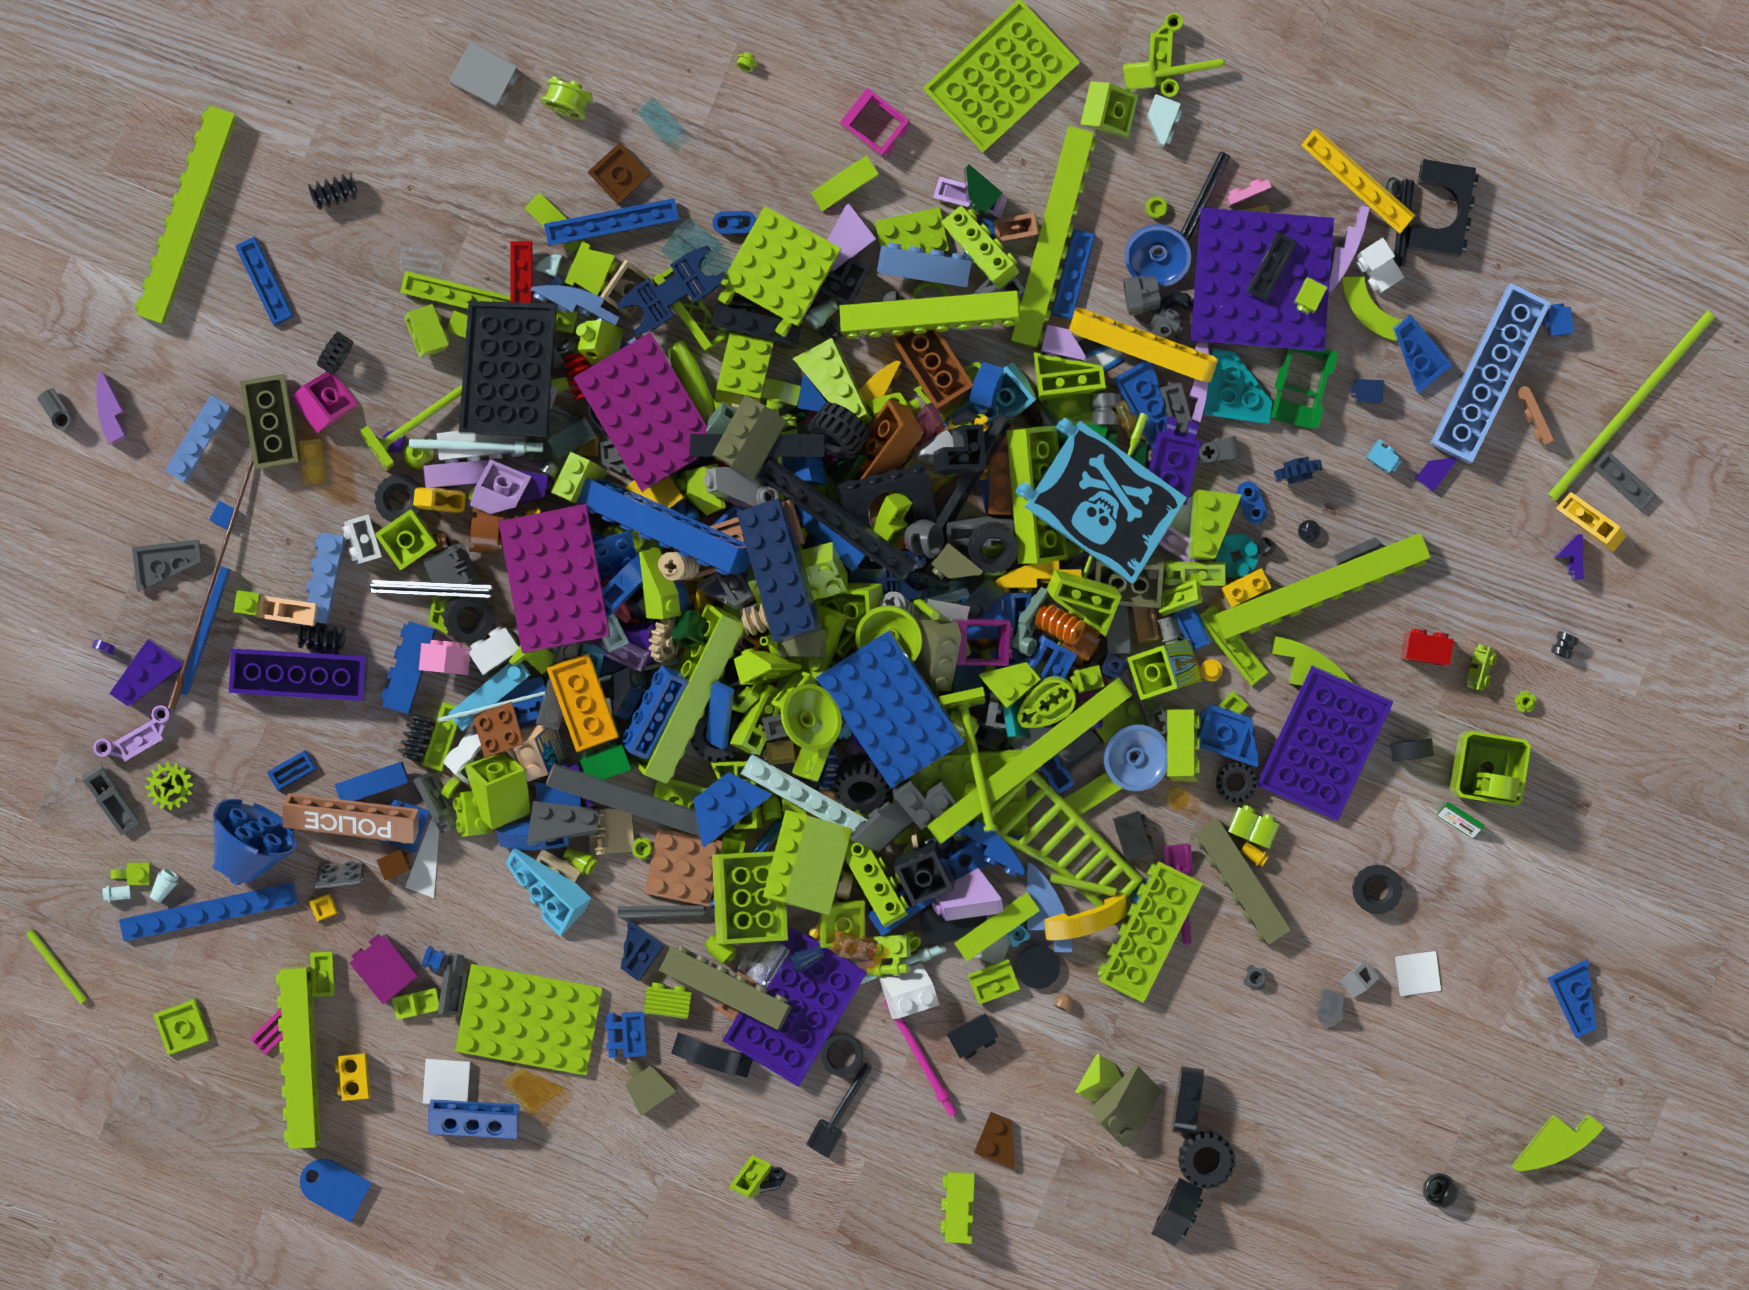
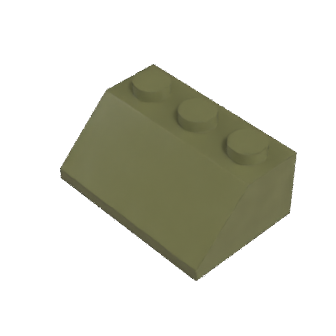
M745 395L712 455L720 462L755 480L787 420Z
M949 543L930 566L933 568L931 573L941 581L943 578L956 580L979 577L983 572Z
M1150 556L1133 584L1096 559L1095 581L1117 588L1122 596L1118 605L1161 608L1164 572L1163 557Z
M916 619L922 631L923 643L920 654L913 664L932 691L951 692L962 637L958 622Z

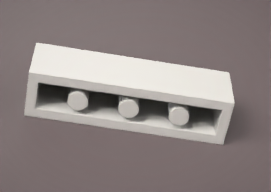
M458 431L437 433V440L491 442L525 440L527 443L526 436L460 434ZM438 449L439 460L445 461V464L458 463V459L466 458L467 462L481 461L480 457L489 456V460L502 459L503 454H511V457L525 456V454H518L515 451Z

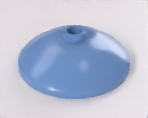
M1133 724L1119 729L1108 740L1104 750L1103 760L1108 776L1115 784L1130 791H1142L1155 786L1167 772V742L1159 732L1146 725ZM1132 752H1137L1135 759L1130 758Z

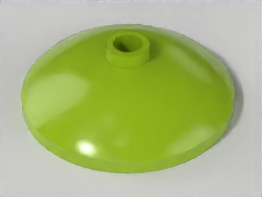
M885 605L876 607L864 615L856 629L855 641L857 649L891 630L911 661L914 662L917 659L923 643L922 631L917 620L908 611L897 606Z
M803 684L792 689L783 700L781 707L782 724L787 735L795 744L807 750L817 751L829 747L836 741L842 726L841 711L827 690L814 684Z

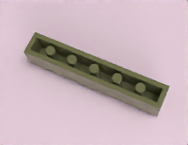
M1218 818L1213 819L1195 831L1196 837L1193 840L1200 850L1204 848L1208 853V856L1205 857L1212 868L1217 867L1221 873L1218 875V878L1224 887L1229 885L1233 892L1230 894L1231 898L1237 906L1241 904L1245 912L1242 914L1249 924L1253 922L1257 928L1254 933L1260 942L1263 943L1265 941L1269 945L1291 931Z
M678 945L677 948H669L659 971L777 1030H781L792 1008V1005L787 1003L789 999L779 994H776L774 997L768 994L769 989L759 984L754 987L748 984L749 979L739 974L735 978L728 974L729 969L718 964L715 968L708 964L709 959L697 955L696 958L689 955L690 950Z

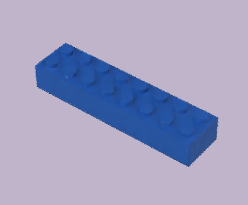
M586 478L577 503L580 505L587 504L589 513L596 514L597 512L602 514V519L612 523L617 521L621 523L623 529L628 531L641 532V537L648 540L654 538L659 541L660 546L668 549L676 548L678 549V554L688 558L693 556L698 559V563L704 566L713 565L717 567L716 571L721 574L729 575L731 573L738 575V573L747 572L750 558L745 542L632 492L605 478Z

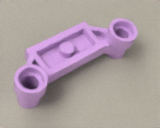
M163 705L156 706L152 710L151 721L115 742H110L107 739L97 740L93 747L94 752L101 757L108 755L122 757L124 761L133 758L164 740L163 732L171 716L170 710ZM162 710L165 712L164 718H161L159 715ZM103 744H106L108 747L105 752L102 750Z

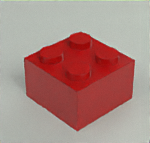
M1411 629V632H1407L1404 635L1401 659L1450 666L1454 639H1450L1449 634L1436 632L1432 636L1427 635V630Z

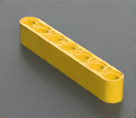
M1075 308L1069 327L1070 332L1203 382H1211L1218 361L1212 355L1084 308Z

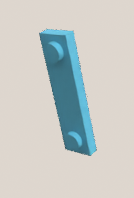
M522 662L517 666L509 663L448 714L452 715L496 704L527 679L531 673ZM479 713L453 720L463 731L474 722L473 716Z

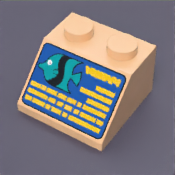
M537 724L520 729L524 744L515 747L514 751L520 766L525 769L527 782L548 775L554 763L559 765L567 757L557 730Z

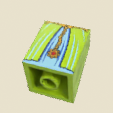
M1190 639L1163 645L1127 658L1140 700L1203 681Z

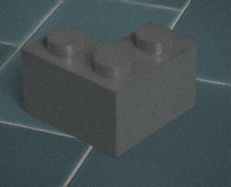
M911 776L892 788L895 799L921 830L957 803L955 794L942 779H939L924 792Z

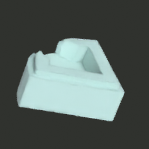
M555 254L544 258L537 264L535 271L557 277L563 255Z

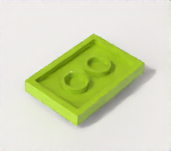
M940 207L875 221L880 249L881 245L888 246V243L892 242L901 244L903 249H910V246L923 248V252L931 253V249L948 252L949 247L945 229L941 223L943 220Z

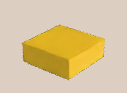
M331 893L309 901L317 922L338 914Z

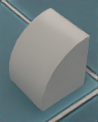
M1365 960L1347 973L1339 982L1351 997L1354 998L1368 990L1380 977Z

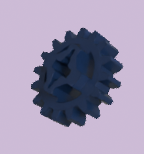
M1309 456L1283 463L1284 468L1275 470L1274 475L1276 482L1287 481L1288 485L1313 479V473L1322 471L1323 467L1321 459L1310 461Z
M834 744L830 748L818 782L812 781L818 790H829V788H832V784H835L837 770H839L840 765L837 761L836 748H833Z

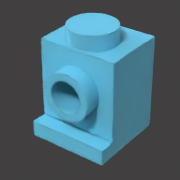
M1381 439L1377 440L1365 459L1386 473H1389L1391 470L1395 472L1402 462L1395 455L1397 451L1388 445L1383 447L1381 445L1383 441Z

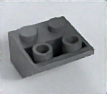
M888 801L881 808L878 807L868 815L870 818L867 821L864 820L855 828L857 832L851 839L879 852L895 841L914 820L898 801L892 804Z

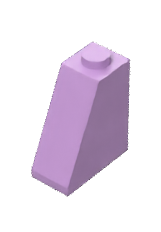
M849 204L843 209L828 238V241L842 248L831 268L832 272L838 271L849 262L851 257L855 258L876 241V238Z
M979 868L955 880L953 890L933 897V909L938 915L941 914L946 921L1003 912L1002 898Z

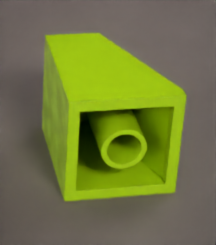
M569 452L551 493L576 505H580L577 501L586 478H605L608 470L586 458Z
M506 751L501 756L495 757L493 755L465 765L481 819L491 829L501 827L504 824L531 814L525 769Z

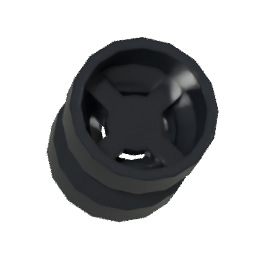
M1558 631L1556 636L1557 642L1552 646L1550 652L1571 660L1574 654L1572 650L1578 644L1579 638Z

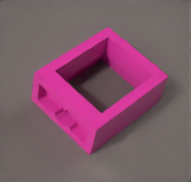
M866 88L840 122V126L881 158L885 154L889 156L896 147L894 144L898 137L903 138L910 129L907 126L909 119L869 88ZM870 101L874 102L900 123L882 148L852 126Z

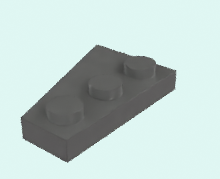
M533 801L527 846L535 845V843L542 841H556L555 839L572 838L597 833L600 809Z

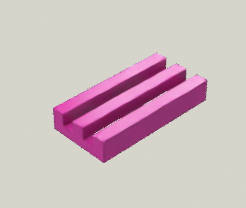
M281 1009L250 1038L265 1055L283 1038V1032L266 1048L263 1044L279 1029L278 1024L260 1042L257 1038L282 1014Z

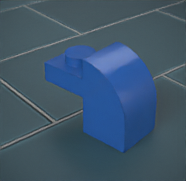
M986 362L982 363L970 395L973 410L993 416L996 410L997 394L1003 383L1004 368Z

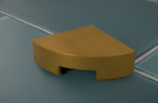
M600 434L586 438L579 446L577 455L599 457Z

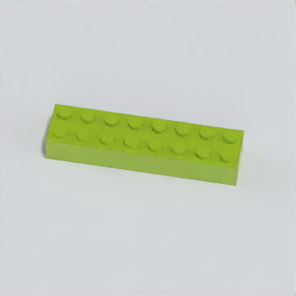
M707 603L701 615L707 619L703 643L690 648L686 647L675 668L676 671L680 672L688 680V684L649 760L634 754L630 760L645 776L666 784L674 776L676 765L679 759L683 757L689 739L695 733V726L704 715L705 706L711 696L712 683L718 681L723 676L724 667L728 659L733 656L734 647L744 633L742 621L730 611L711 603Z
M311 966L284 967L279 970V974H276V985L280 987L281 993L280 996H277V1007L281 1009L282 1018L278 1019L279 1032H283V1041H280L279 1049L280 1054H284V1063H281V1076H285V1085L282 1086V1098L286 1099V1108H283V1120L287 1121V1130H284V1142L288 1144V1149L315 1148L321 1144Z

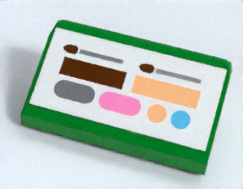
M1444 802L1437 813L1439 818L1470 838H1475L1485 827L1483 823L1450 802Z

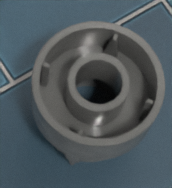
M1154 276L1123 278L1125 301L1129 316L1160 309L1159 288L1157 279Z

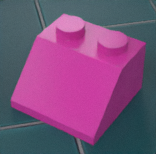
M328 372L303 385L291 397V400L317 433L334 424L359 404L336 373L332 375Z

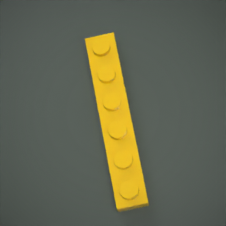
M1317 127L1313 129L1301 144L1304 149L1398 233H1401L1416 216Z

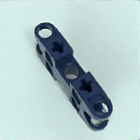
M709 246L691 251L671 263L670 266L675 275L657 287L652 279L649 278L633 288L617 304L620 310L628 306H640L643 309L644 318L640 322L641 325L634 330L637 336L657 329L674 318L675 315L670 309V306L687 295L691 297L694 303H697L714 292L721 285V282L728 277L725 271L711 276H706L702 272L701 264L705 259L704 256L711 252Z
M902 551L917 562L911 571L926 566V557L924 555L918 556L909 551ZM862 561L854 572L844 565L848 573V582L882 584L884 595L889 592H898L907 600L923 597L928 593V585L914 580L910 574H908L904 581H901L875 561Z

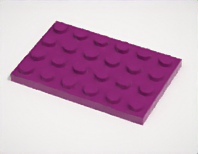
M651 332L574 377L641 492L701 458L690 457V434H708L706 433L707 426Z
M587 504L499 521L522 653L610 637Z

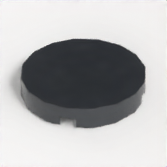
M1035 944L1029 946L1020 953L1017 959L1016 971L1018 977L1025 985L1031 988L1042 989L1049 987L1056 981L1060 973L1059 958L1051 948L1045 945Z

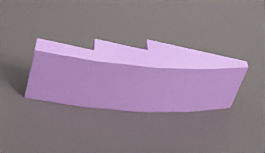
M1359 207L1356 226H1348L1346 228L1343 248L1335 247L1333 249L1329 293L1334 290L1357 251L1370 207Z
M1196 342L1195 350L1209 354L1206 342ZM1194 379L1189 397L1197 399L1191 420L1200 423L1206 401L1208 382Z

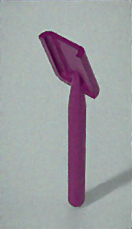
M1185 843L1164 847L1165 865L1184 874L1192 872L1191 844ZM1187 915L1181 927L1182 941L1185 946L1191 944L1189 915Z

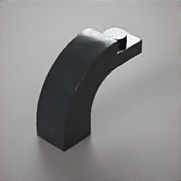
M679 1032L671 1052L673 1055L701 1066L745 1078L748 1077L753 1061L752 1058L741 1052L726 1049Z

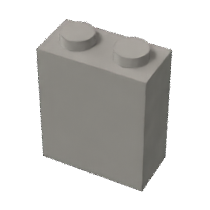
M469 42L449 82L453 86L498 109L500 104L504 105L509 96L507 91L510 85H515L519 74L517 73L518 68L515 65Z

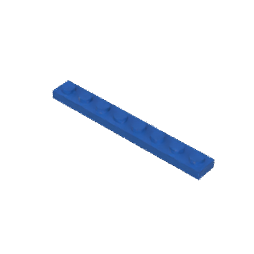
M293 882L119 919L123 941L299 903Z

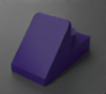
M1583 534L1574 535L1553 557L1571 558V562L1567 564L1568 575H1571V580L1584 579Z

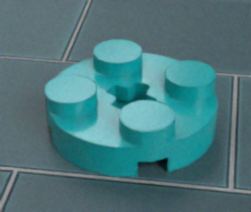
M1238 533L1230 534L1223 538L1214 561L1226 562V576L1231 578L1243 577L1252 572L1256 567L1259 556L1258 548L1248 536ZM1240 550L1242 559H1237L1236 562H1233V557L1230 556L1231 551Z

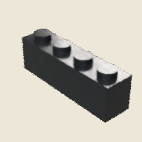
M716 304L710 329L728 334L732 332L774 341L773 345L796 350L803 325L800 324L798 327L792 324L786 337H783L775 332L777 326L782 321L781 319Z

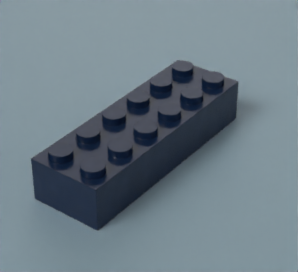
M777 498L736 512L773 641L783 643L822 630L786 502Z

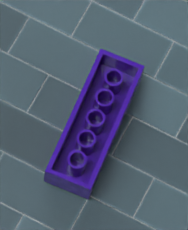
M231 648L229 693L365 701L368 657Z

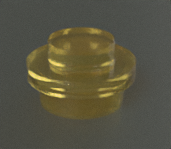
M1173 788L1167 794V803L1173 809H1183L1189 802V795L1183 788Z

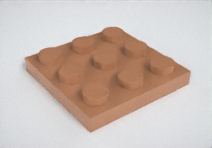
M658 828L645 894L710 907L714 889L712 854H720L723 841L714 840L706 847H703L700 836Z

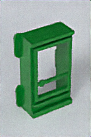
M1287 349L1284 364L1279 368L1275 382L1277 391L1270 419L1310 430L1318 428L1324 411V407L1320 405L1328 375L1334 372L1338 353L1328 349H1324V352ZM1292 352L1324 360L1316 393L1312 390L1307 391L1284 385ZM1283 388L1307 394L1309 397L1315 396L1312 408L1281 400Z

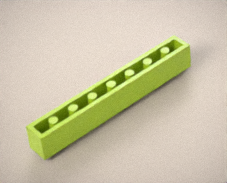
M1017 291L839 305L841 333L844 337L847 336V339H858L860 335L881 337L883 333H891V335L898 336L903 335L907 331L922 334L932 329H935L937 332H945L949 328L958 327V330L971 329V326L991 328L993 324L1014 326L1015 323L1021 322L1020 302Z

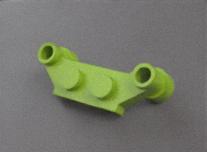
M1170 13L1166 17L1165 23L1155 33H1150L1149 61L1154 63L1155 71L1171 67L1173 34L1183 25V18L1178 13ZM1172 20L1176 21L1177 26L1173 27L1169 22ZM1170 76L1156 77L1157 86L1163 96L1172 98L1178 93L1179 85L1175 80L1170 79ZM1171 87L1173 92L1168 93L1165 88Z

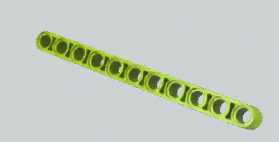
M1118 677L985 781L990 805L1131 697L1132 693ZM977 788L927 826L940 844L982 812Z

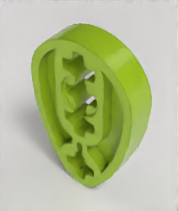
M1053 676L1043 679L1028 693L1022 702L1017 716L1018 723L1024 728H1039L1064 719L1072 712L1076 703L1074 687L1069 681L1061 677ZM1060 688L1069 690L1067 697L1065 695L1059 697V703L1052 701L1049 705L1050 709L1046 707L1041 708V700L1049 701L1051 694L1054 696L1059 694ZM1024 712L1027 715L1030 713H1034L1031 717V721H1029L1028 719L1024 721L1022 719L1024 717Z

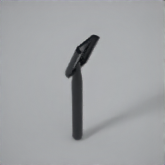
M865 1063L835 1110L830 1122L824 1119L818 1121L806 1143L809 1148L826 1158L830 1157L842 1135V1131L835 1125L842 1118L871 1071V1064Z

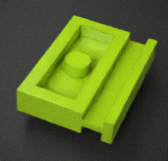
M1009 959L967 974L978 1005L1020 989Z

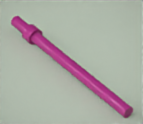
M885 999V1000H884V1003H885L886 1007H887L888 1010H889L887 1001H886V999ZM904 1018L894 1019L935 1090V1097L938 1102L943 1104L949 1117L953 1116L957 1111L949 1099L950 1094L946 1088L942 1087Z

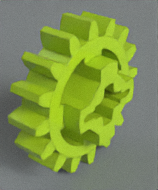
M166 762L165 768L162 764H158V771L151 769L153 777H146L150 785L145 786V789L151 790L147 797L155 798L152 802L154 805L160 802V809H164L168 805L169 810H173L174 804L181 808V801L188 803L189 800L186 796L193 795L194 793L189 790V787L195 786V783L189 782L192 774H185L187 771L186 767L180 770V763H175L172 767L171 762ZM170 771L167 777L163 779L158 778L163 772ZM179 775L183 779L184 786L178 780ZM172 780V785L175 787L168 792V787L165 786V783ZM155 786L159 787L161 796L158 795ZM176 793L181 794L176 800L170 801L172 795Z

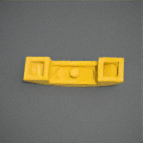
M1120 894L1105 899L1104 905L1069 917L1062 913L1044 919L1046 939L1064 940L1082 937L1114 925L1127 915L1126 896Z

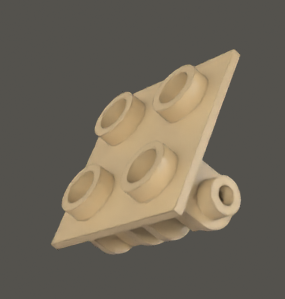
M616 808L600 809L597 833L589 834L590 854L634 852L632 814Z

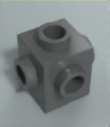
M1162 308L1160 315L1155 313L1150 323L1153 326L1151 333L1172 341L1174 337H1179L1184 327L1180 325L1183 317L1179 316V313L1175 310Z

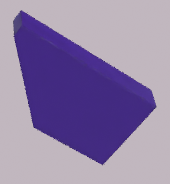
M1452 457L1430 460L1415 479L1433 492L1458 459Z

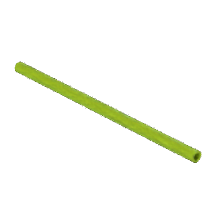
M1706 311L1547 494L1552 500L1556 502L1711 324L1716 318L1711 312Z

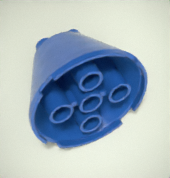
M227 799L219 802L213 812L214 863L212 867L214 870L227 876L233 884L241 885L242 882L253 881L291 855L297 847V840L293 837L295 834L294 830L284 828L283 818L270 809L254 803L253 806L243 804L242 799Z

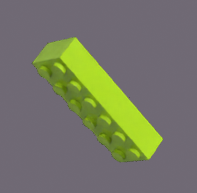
M1056 426L1006 430L1015 537L1019 546L1018 564L1068 559L1066 536L1026 509L1025 505L1028 499L1015 493L1019 484L1022 485L1023 482L1030 485L1035 491L1059 453Z

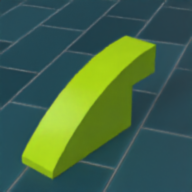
M1277 636L1273 638L1271 654L1293 658L1289 684L1302 686L1311 665L1352 682L1335 663L1320 652L1290 639Z
M1587 1114L1573 1131L1559 1118L1552 1115L1511 1167L1516 1171H1527L1555 1164L1584 1148L1605 1127Z

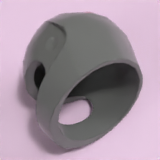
M919 519L909 524L904 533V543L910 552L918 556L925 554L929 559L935 558L941 553L944 539L942 529L938 524L925 519Z

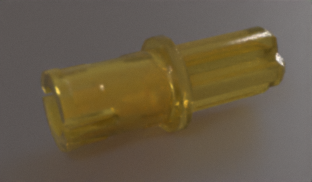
M1121 401L1116 404V409L1121 419L1120 425L1124 427L1127 438L1131 441L1130 437L1136 426L1137 417L1132 414L1129 404Z

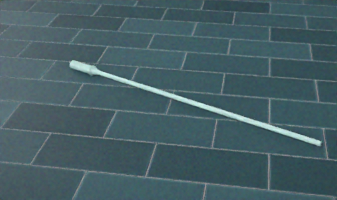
M682 655L675 656V661H670L669 664L660 662L648 665L644 671L661 667V665L674 667L678 664ZM611 675L598 678L599 682L610 680ZM545 691L438 719L439 722L487 711L509 702L515 704L543 697Z

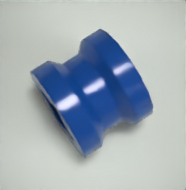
M428 946L421 966L425 968L431 967L433 971L439 972L446 952L443 950L436 951L434 947Z

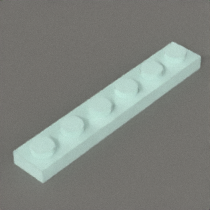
M751 754L741 772L743 776L813 816L851 828L852 833L850 837L857 832L855 828L861 822L867 821L862 816Z

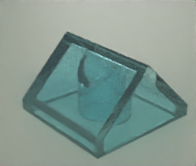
M688 217L673 232L661 252L674 262L691 251L709 246L711 252L704 256L705 259L701 264V270L703 271L723 244Z

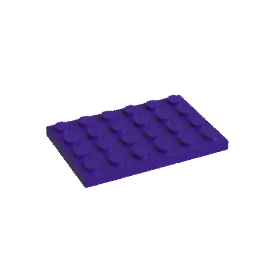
M1311 665L1256 785L1338 821L1393 705V700Z
M791 926L788 931V940L781 942L757 984L769 989L768 994L774 997L776 994H779L789 999L787 1003L792 1005V1008L781 1030H777L740 1011L722 1041L799 1087L867 972L831 949L821 948L824 958L820 959L805 972L797 973L789 957L793 956L794 952L814 948L818 945L820 947V943Z

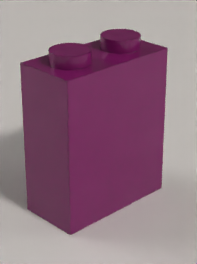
M378 934L369 941L371 946L365 951L360 948L351 956L353 960L350 962V965L380 1002L385 1004L416 979L419 974L387 934L382 937Z

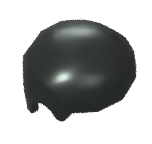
M1432 1174L1423 1184V1195L1432 1206L1447 1208L1452 1206L1458 1199L1459 1187L1446 1174Z

